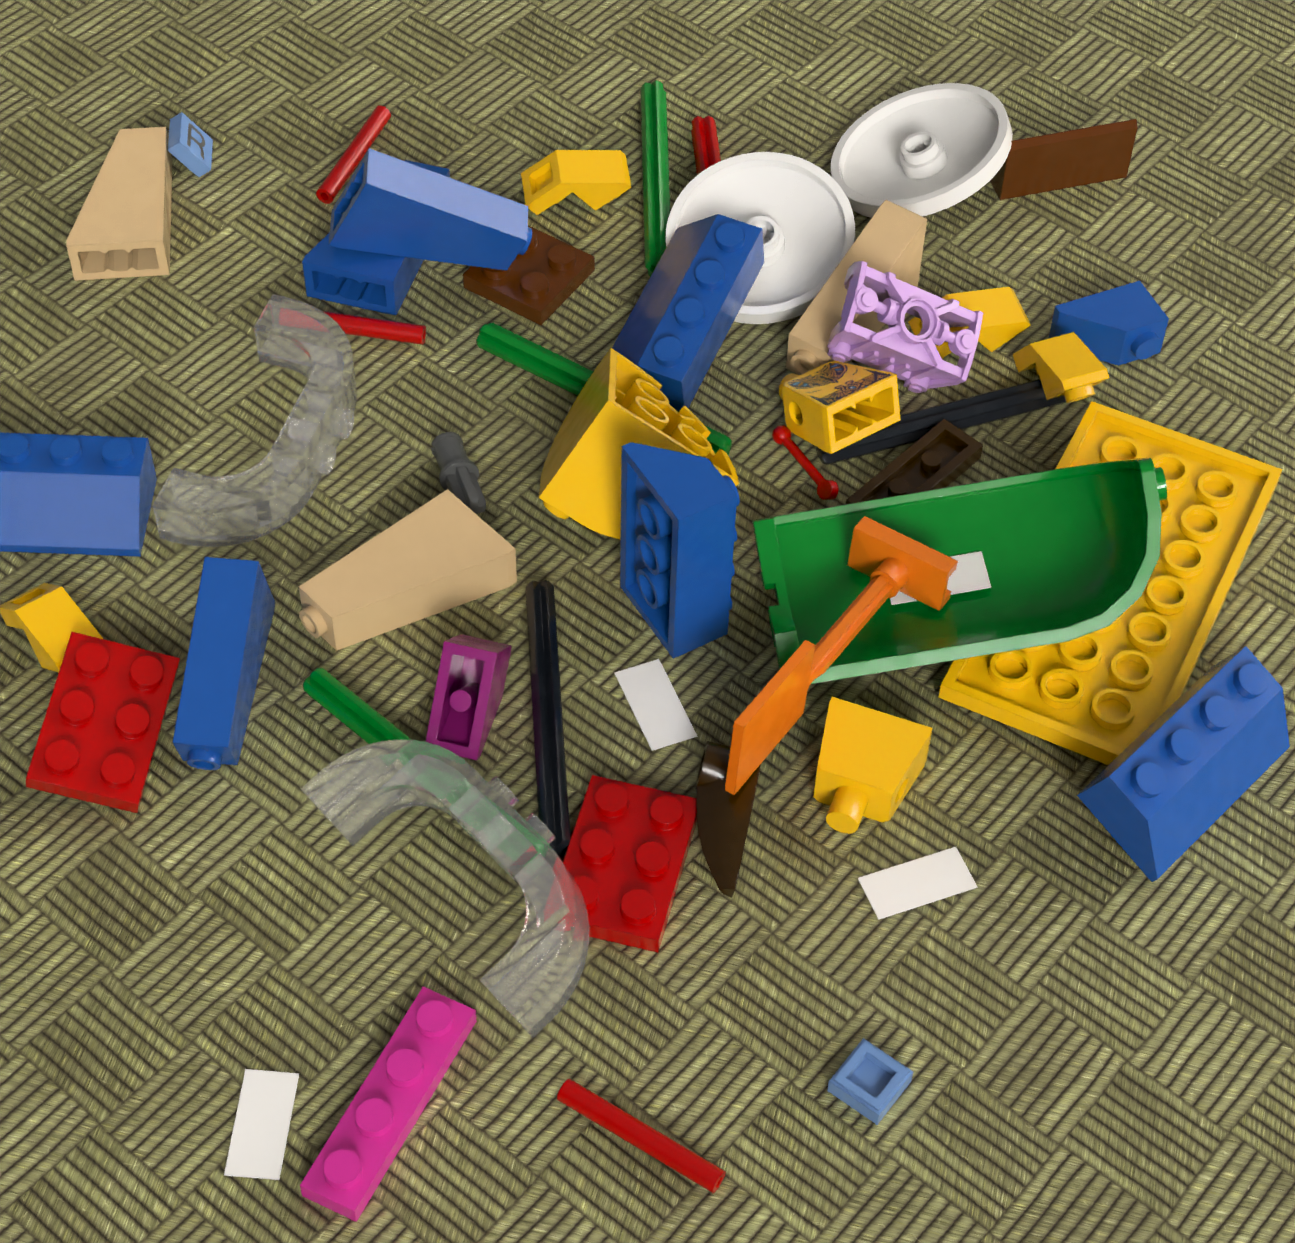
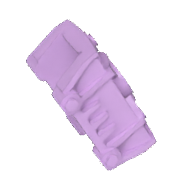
M854 262L847 270L844 285L848 291L841 314L842 319L831 331L827 345L828 356L839 362L852 359L874 369L897 374V378L904 380V387H907L909 391L914 393L926 392L927 389L953 386L965 382L976 351L983 312L971 311L959 306V301L955 299L945 300L896 279V274L882 273L867 266V262ZM874 311L878 313V321L887 324L888 328L876 333L853 323L855 314L862 315ZM906 313L921 319L922 329L918 335H913L907 330L904 322ZM969 326V328L964 330L949 331V327ZM944 341L948 342L951 352L959 356L958 365L956 366L942 360L935 345L940 346Z

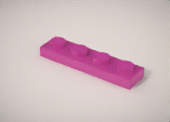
M422 987L301 1182L300 1189L303 1197L357 1222L477 1022L475 1009L426 987Z

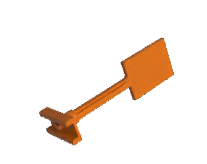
M864 516L854 527L847 566L869 576L870 583L816 645L807 640L800 645L734 721L725 791L735 795L803 715L810 684L827 671L888 598L896 596L900 591L940 611L950 599L951 591L946 588L949 577L957 568L958 561Z

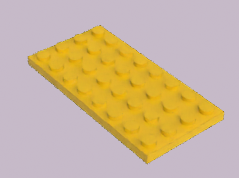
M1091 401L1056 469L1125 459L1151 458L1154 468L1161 467L1165 475L1167 499L1160 501L1162 512L1160 557L1142 596L1110 626L1071 641L953 660L940 685L938 698L1109 765L1182 696L1277 487L1283 469Z

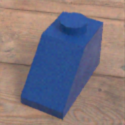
M1136 281L1056 305L1049 338L1074 332L1100 361L1119 366L1138 359H1147L1160 353L1169 318L1141 281Z

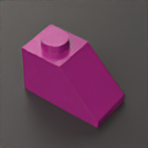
M462 634L444 641L424 746L425 749L473 760L480 759L503 697L512 645Z

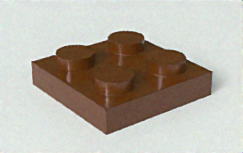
M528 225V227L532 228L530 245L524 255H517L507 271L471 266L463 273V285L465 289L542 325L594 272L595 257Z

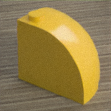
M610 347L579 393L552 443L541 474L539 499L543 500L544 506L555 516L562 519L570 517L597 533L621 540V462L623 445L633 442L705 457L712 462L722 476H729L736 487L739 484L734 465L727 453L721 449L716 454L713 451L710 442L707 440L711 433L708 428L686 406H683L679 412L669 404L665 394L660 391L663 386Z

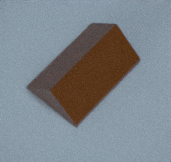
M1133 119L1011 141L1012 145L1006 161L990 180V183L999 200L1126 178L1138 129L1137 120Z

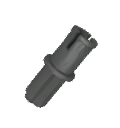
M445 432L436 436L431 443L433 446L431 451L441 470L439 474L441 486L444 490L448 489L474 513L484 512L486 500L477 481L479 469L473 461L468 459L462 438L455 432Z

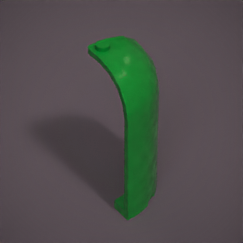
M1151 458L1125 459L1023 474L752 520L763 586L765 590H775L777 605L769 606L768 616L774 647H776L779 670L805 640L816 645L870 583L869 576L847 566L854 527L864 516L949 557L982 551L991 588L950 595V599L940 611L920 601L891 605L890 598H888L827 671L817 677L811 684L1067 642L1110 626L1142 596L1159 560L1162 518L1160 501L1167 499V485L1163 469L1161 467L1154 468Z

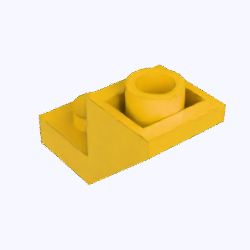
M555 150L521 173L525 205L536 215L559 203L571 193L577 195L596 211L631 188L626 155L621 150Z
M1010 287L953 293L942 297L945 300L955 299L959 301V306L971 311L983 312L978 342L991 353L1031 326L1014 290ZM914 317L908 323L914 335H918L922 329V321L920 318ZM969 326L949 327V331L956 332L967 329ZM944 341L940 346L935 345L942 359L951 353L948 342Z
M1074 332L1030 343L1013 354L1018 373L1036 369L1046 400L1064 396L1066 403H1072L1095 395L1093 387L1110 378L1107 368Z
M43 583L0 605V614L6 626L24 630L41 667L59 673L71 632L103 639L62 586Z

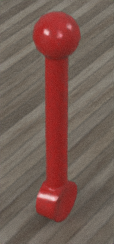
M783 425L777 426L772 433L774 442L784 445L817 484L819 498L823 500L835 499L839 491L837 483L834 480H826L791 439V431L788 427Z

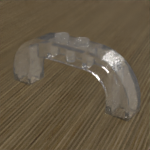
M272 294L254 326L259 362L292 369L305 376L308 381L271 450L254 467L230 476H207L173 468L153 503L160 539L199 547L231 546L258 539L277 530L293 519L308 503L323 474H330L335 463L336 449L341 439H347L350 436L353 428L354 412L357 404V388L350 342L339 324L325 312L305 302Z
M397 739L368 744L342 755L328 764L301 788L304 794L352 846L383 818L403 808L427 806L439 809L450 815L521 887L525 897L526 917L520 937L512 949L480 981L532 1038L561 1011L580 980L588 954L589 920L586 905L576 881L557 853L549 845L556 838L554 834L534 813H531L524 819L513 808L519 800L497 776L487 782L470 764L450 750L424 741Z

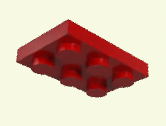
M71 632L27 772L26 787L138 813L179 669L180 658Z
M592 775L546 912V927L658 953L697 823L696 798Z

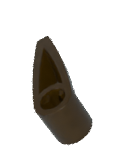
M707 741L695 789H697V825L702 850L711 874L719 890L724 895L732 898L737 884L761 764L738 792L732 795L725 791L730 746Z

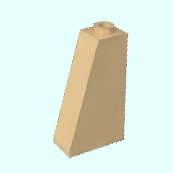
M166 127L119 130L67 237L66 247L74 281L170 275L172 157L168 151Z
M885 200L880 205L789 333L786 369L797 375H802L825 363L835 361L831 356H828L827 345L831 331L842 319L841 314L848 291L845 289L844 281L848 268L854 262H867L868 267L882 273L896 274V279L918 288L927 225L926 218L888 200ZM874 311L862 315L855 314L853 323L876 333L885 325L878 321V313ZM851 359L850 361H845L843 363L850 364L853 360Z
M447 489L298 586L302 606L299 617L306 630L313 637L318 638L321 636L337 651L512 586L517 582L516 548Z

